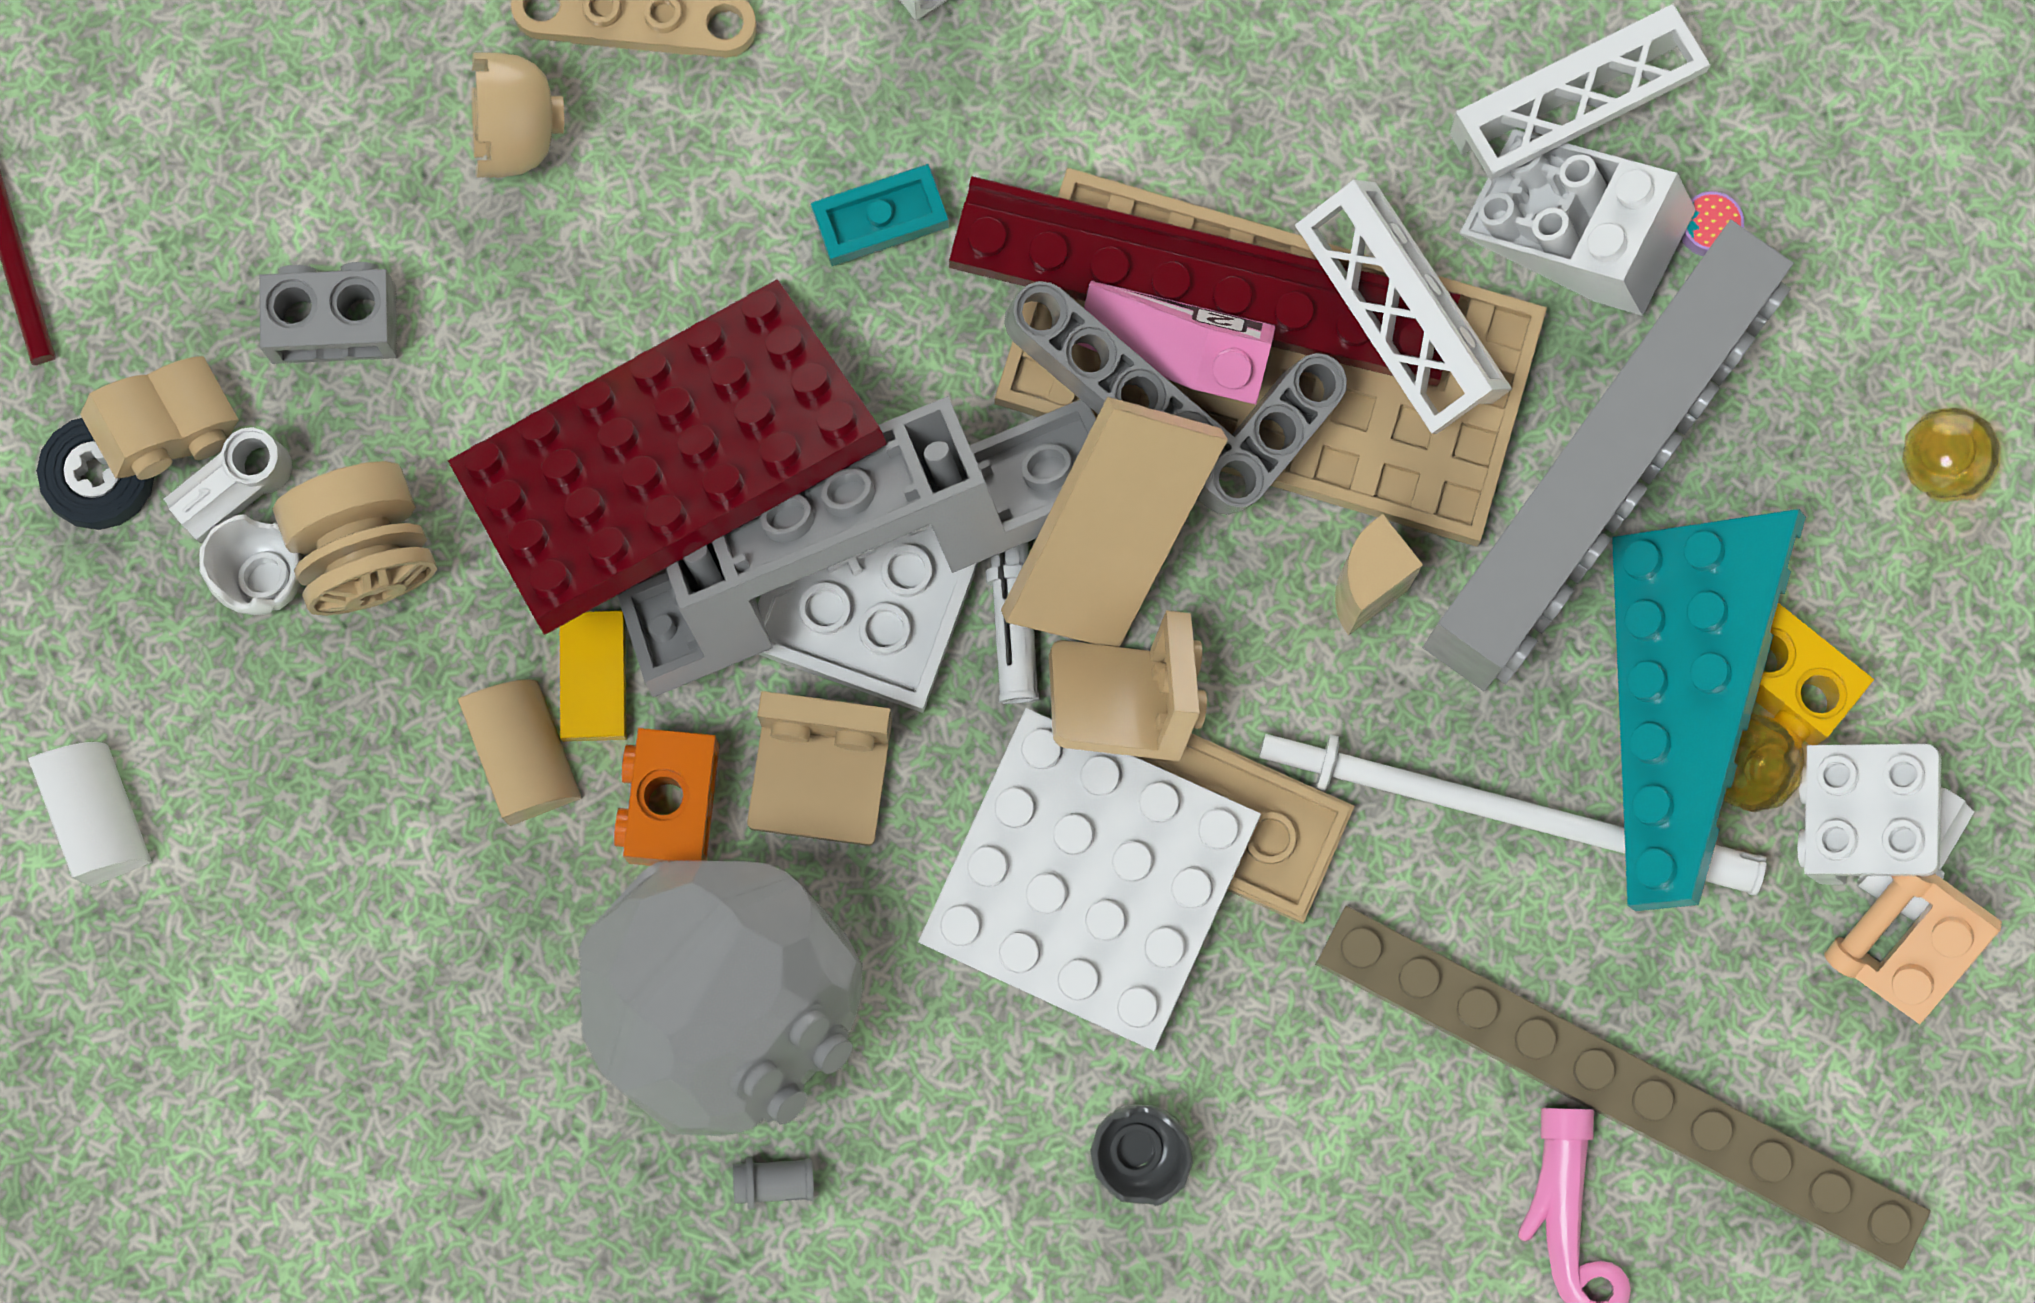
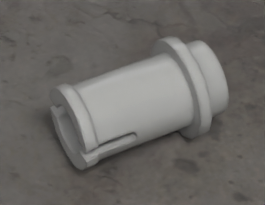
M746 1157V1163L733 1164L734 1204L747 1203L748 1209H754V1202L813 1201L812 1158L800 1161L753 1163L752 1157Z

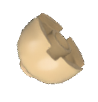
M473 52L472 71H476V88H472L474 158H483L487 155V160H478L475 169L476 177L489 178L521 175L537 167L548 155L552 134H564L563 96H551L546 75L536 64L518 55L498 52Z

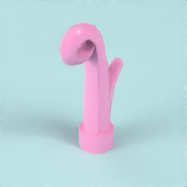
M1541 1108V1139H1544L1542 1167L1531 1206L1519 1229L1518 1237L1525 1242L1532 1239L1546 1219L1547 1247L1552 1277L1558 1293L1565 1303H1629L1630 1283L1620 1267L1611 1262L1604 1261L1586 1263L1579 1267L1584 1179L1588 1141L1594 1140V1109ZM1597 1277L1606 1278L1611 1283V1294L1606 1300L1600 1302L1589 1299L1583 1290V1287L1590 1280Z

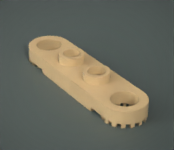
M511 0V11L518 28L530 38L729 58L736 57L744 51L746 52L754 42L757 32L755 13L746 0H558L560 7L557 14L547 21H536L527 16L525 12L526 5L531 0ZM723 11L734 12L743 21L741 31L729 39L717 38L708 30L709 21L716 14H720Z

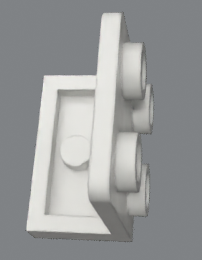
M1930 744L1807 745V765L1801 766L1799 773L1800 800L1802 804H1806L1805 829H1800L1797 845L1800 867H1804L1805 875L1819 884L1846 885V876H1931L1937 872L1940 866L1941 755L1934 746Z

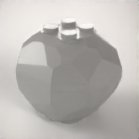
M746 861L657 862L644 870L593 924L580 944L582 1036L600 1072L669 1133L724 1136L742 1133L757 1126L763 1120H766L768 1123L773 1121L779 1124L789 1123L801 1113L807 1102V1094L803 1091L804 1084L817 1071H822L825 1074L836 1072L847 1062L851 1055L853 1046L848 1040V1033L854 1024L862 996V963L843 930L800 883L787 872L774 866Z

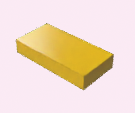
M622 611L586 612L559 627L560 738L563 742L627 740L625 618Z

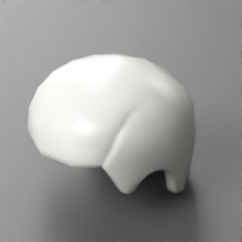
M244 514L235 515L210 530L199 549V572L212 595L227 608L243 614L267 615L272 611L282 609L294 599L301 585L296 578L294 569L298 562L303 559V554L290 553L285 547L277 523L269 524L255 521Z

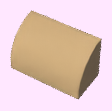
M1383 514L1372 521L1360 533L1337 580L1335 605L1339 620L1348 635L1406 593L1423 566Z
M526 679L506 682L457 698L501 817L509 826L582 799L538 681Z

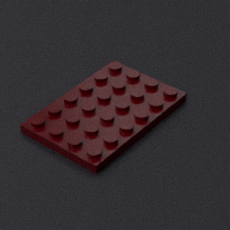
M776 279L447 461L543 634L546 635L887 445V442L873 416L779 280Z

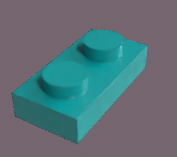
M929 164L810 203L831 267L949 228V219Z

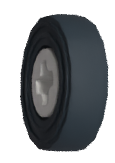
M82 418L71 420L54 431L41 449L36 470L41 495L55 514L76 527L101 530L119 526L139 513L151 495L154 477L139 480L136 475L115 479L112 471L108 468L102 473L104 483L100 486L95 487L88 479L81 480L80 476L88 472L87 461L96 458L102 465H107V462Z

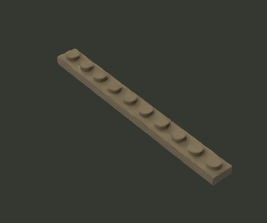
M1345 906L1315 963L1316 966L1585 1107L1594 1109L1595 1112L1896 1270H1904L1931 1212L1929 1209L1348 906Z

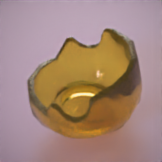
M1941 408L1923 415L1907 432L1902 464L1910 483L1918 490L1925 492L1933 500L1941 503L1959 500L1974 501L1981 497L1998 477L2001 444L1992 425L1974 412L1963 408Z
M1752 712L1747 731H1742L1734 762L1737 764V769L1732 787L1726 788L1723 801L1734 807H1741L1745 811L1764 812L1783 806L1802 784L1804 751L1797 736L1788 725L1775 718Z

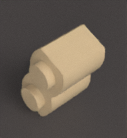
M204 356L182 359L165 365L147 375H136L107 384L89 393L80 413L115 479L136 475L139 480H145L157 476L168 469L173 462L172 459L193 456L195 460L210 458L222 451L224 442L229 438L239 420Z

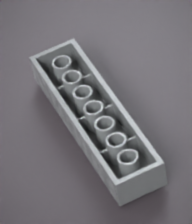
M1729 220L1440 619L1422 648L1484 692L1495 678L1505 685L1538 642L1528 634L1531 628L1542 634L1575 591L1565 583L1567 578L1578 584L1611 541V538L1601 532L1603 528L1614 534L1648 489L1638 482L1639 478L1647 484L1652 482L1684 439L1674 430L1676 429L1683 435L1688 432L1720 389L1718 386L1723 383L1731 370L1735 368L1755 340L1756 335L1787 296L1791 288L1781 281L1794 262L1733 220Z

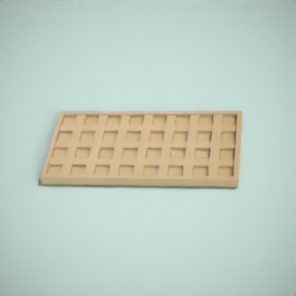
M1071 168L1066 169L1058 197L1317 260L1301 235ZM1329 244L1330 248L1334 251L1351 253L1349 249ZM1338 259L1342 266H1349L1348 260ZM1362 263L1361 271L1388 277L1381 266ZM1438 276L1448 292L1460 294L1458 308L1512 390L1493 404L1476 405L1438 434H1431L1394 376L1340 364L1347 378L1344 396L1271 486L1374 517H1379L1383 514L1388 521L1477 547L1482 539L1547 307ZM1074 299L1084 308L1085 301ZM1033 301L1024 303L1022 314L1030 327L1036 330L1051 328L1052 316L1045 305ZM1012 341L995 395V405L1039 417L1080 400V398ZM1078 344L1073 345L1072 358L1076 366L1085 372L1093 373L1099 371L1101 364L1099 353ZM1271 347L1257 404L1287 369L1308 355ZM1446 370L1442 372L1438 387L1428 385L1426 392L1438 412H1441L1465 394L1451 371ZM1302 372L1299 377L1301 392L1309 400L1321 402L1324 396V387L1321 380L1312 373ZM1168 380L1231 435L1256 406L1255 404L1194 390ZM1130 384L1123 386L1121 389L1122 401L1149 408L1148 396L1142 388ZM1091 409L1095 418H1097L1098 414ZM1262 420L1259 426L1261 440L1269 448L1281 450L1285 442L1283 429L1272 420ZM1223 467L1221 470L1222 472L1244 478L1234 468Z

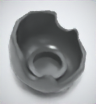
M1131 1104L1118 1107L1113 1113H1109L1098 1125L1090 1149L1095 1177L1110 1194L1114 1195L1121 1202L1150 1204L1153 1206L1166 1203L1185 1187L1193 1164L1189 1136L1178 1119L1167 1111L1152 1105Z

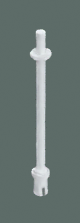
M1266 733L1263 739L1259 758L1318 773L1316 789L1324 791L1329 786L1331 778L1334 777L1625 854L1624 827L1338 753L1340 743L1339 737L1330 734L1325 749ZM1715 845L1706 882L1748 892L1749 895L1756 896L1763 883L1767 864L1765 861L1767 858L1764 855H1754Z

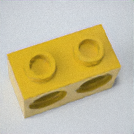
M1778 603L1770 630L1773 634L1770 650H1772L1776 657L1777 667L1775 672L1763 671L1755 701L1774 716L1771 724L1786 739L1798 745H1802L1804 741L1809 745H1818L1829 737L1875 679ZM1803 685H1814L1824 693L1827 700L1825 713L1813 712L1804 705L1801 698V688Z

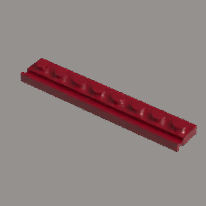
M971 176L966 201L963 205L949 258V268L1024 287L1039 281L1048 282L1061 288L1071 298L1086 301L1090 281H1095L1275 325L1271 347L1303 355L1326 354L1337 360L1340 364L1393 376L1316 259ZM1343 266L1346 272H1348V267ZM1361 271L1358 290L1365 301L1385 305L1389 277ZM1448 292L1458 306L1460 294ZM1400 296L1398 308L1409 309ZM1373 311L1382 325L1384 313ZM1396 315L1392 342L1400 354L1420 357L1424 335L1423 329L1416 318ZM1434 347L1432 360L1444 362ZM1407 363L1416 377L1418 365ZM1431 368L1428 385L1438 387L1443 370Z

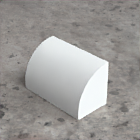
M102 742L72 744L28 758L72 878L93 887L152 863L107 744Z

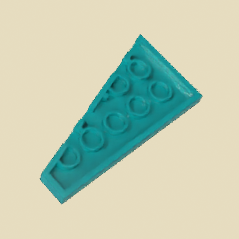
M1800 509L1612 537L1627 906L1634 911L1695 906L1700 903L1720 830L1716 825L1726 788H1731L1737 769V764L1734 762L1742 731H1747L1770 650L1773 634L1770 630L1780 594H1785L1791 574L1788 564L1795 539L1801 537L1806 516Z

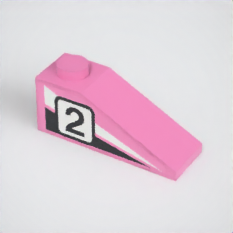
M1090 281L1084 309L1166 379L1194 390L1257 404L1272 345L1275 325ZM1078 343V345L1096 351V349L1089 344Z

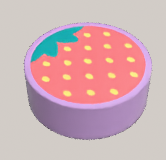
M1710 191L1698 194L1691 199L1696 211L1681 240L1690 251L1699 256H1704L1730 219L1744 228V216L1741 208L1735 200L1720 192Z

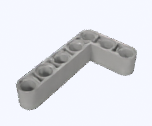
M1041 281L1028 284L1012 300L1005 312L1004 324L1007 334L1013 342L1097 414H1099L1107 397L1121 400V389L1123 386L1130 384L1136 385L1145 391L1149 399L1150 409L1221 428L1228 441L1197 498L1207 508L1217 514L1230 515L1240 512L1260 499L1338 405L1346 392L1347 378L1343 367L1337 360L1326 354L1315 353L1305 356L1278 378L1231 435L1056 285ZM1033 301L1045 305L1052 316L1051 328L1036 330L1030 327L1022 314L1023 304ZM1085 343L1096 349L1101 359L1099 371L1093 373L1085 372L1076 366L1072 358V347L1074 344ZM1302 372L1312 373L1321 380L1324 387V396L1321 402L1311 401L1301 392L1299 377ZM1262 420H1272L1283 429L1285 442L1281 450L1271 449L1261 440L1259 426ZM1223 467L1234 468L1244 477L1246 486L1242 498H1232L1221 489L1219 474Z

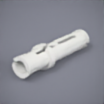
M1028 542L992 556L991 568L985 571L986 584L993 586L995 640L1000 690L998 699L999 703L1002 704L1032 703L1040 700L1037 685L1034 629L1006 623L1001 612V608L1029 554Z

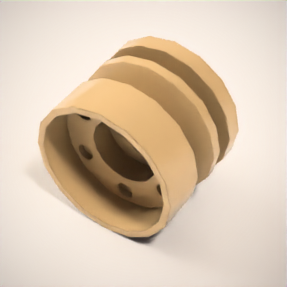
M387 461L366 462L339 468L316 476L290 489L277 499L272 509L285 547L290 553L309 554L298 562L294 573L301 585L307 586L302 596L311 614L329 616L375 607L416 589L432 578L437 571L432 553L428 548H422L427 541L422 527L417 524L402 523L411 516L416 507L403 470L398 463Z

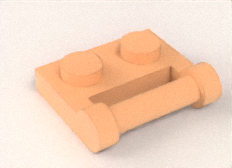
M1936 874L1931 876H1891L1893 881L1845 938L1837 937L1825 951L1824 956L1828 963L1838 972L1847 977L1856 978L1915 1022L1921 1024L2000 932L2002 921ZM1914 896L1922 897L1929 902L1928 907L1881 963L1867 953Z

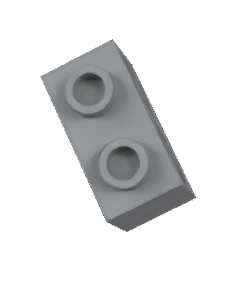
M368 262L346 263L341 266V271L316 272L315 268L306 265H287L280 267L278 274L259 275L260 348L272 364L397 358L396 285L386 269H379L376 264ZM361 299L375 301L374 309L368 317L358 321L346 319L347 311L354 302ZM298 302L312 304L309 315L303 321L294 324L284 322V315L293 304Z

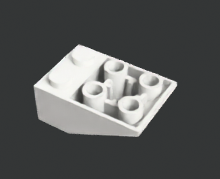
M1513 129L1499 157L1520 147L1525 132ZM1531 134L1529 142L1540 136ZM1565 143L1491 181L1488 177L1459 234L1594 302L1643 316L1696 209L1678 173Z

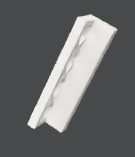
M1671 4L1456 111L1450 136L1461 155L1473 150L1491 181L1707 73L1710 63L1674 4ZM1676 46L1687 61L1686 64L1672 71L1645 64L1675 49ZM1625 73L1633 75L1629 92L1618 98L1591 91ZM1641 78L1651 80L1650 82L1638 87ZM1571 100L1579 102L1575 119L1562 126L1536 119ZM1586 105L1597 107L1596 109L1584 114ZM1515 128L1524 129L1525 133L1521 146L1497 158L1488 142ZM1532 132L1542 134V136L1529 142Z
M1353 179L1295 224L1431 434H1438L1476 405L1493 404L1512 390L1375 182ZM1343 209L1355 226L1351 253L1332 250L1318 229ZM1365 244H1367L1375 257L1364 256ZM1338 259L1349 261L1348 272H1346ZM1362 263L1381 266L1389 277L1385 305L1366 302L1359 292L1358 285ZM1400 296L1409 309L1398 308ZM1373 311L1384 313L1382 325ZM1396 315L1416 318L1423 329L1424 335L1420 357L1400 354L1392 342ZM1434 347L1444 362L1432 360ZM1407 363L1418 365L1416 377ZM1431 368L1451 371L1465 393L1441 412H1438L1426 394Z

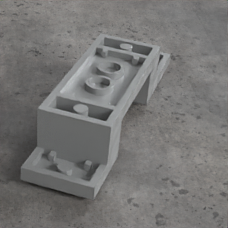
M949 396L879 424L887 445L666 567L667 572L640 582L621 592L617 596L644 682L654 698L773 648L757 605L756 597L921 528L932 525L952 573L1036 539L1096 420L1091 408L1080 399L969 445Z

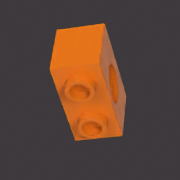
M638 728L636 745L626 744L622 762V783L631 784L628 809L618 808L614 830V845L616 847H624L623 857L629 864L651 866L663 861H707L720 744L715 735ZM671 784L682 789V803L673 813L659 815L650 810L649 799L656 788Z

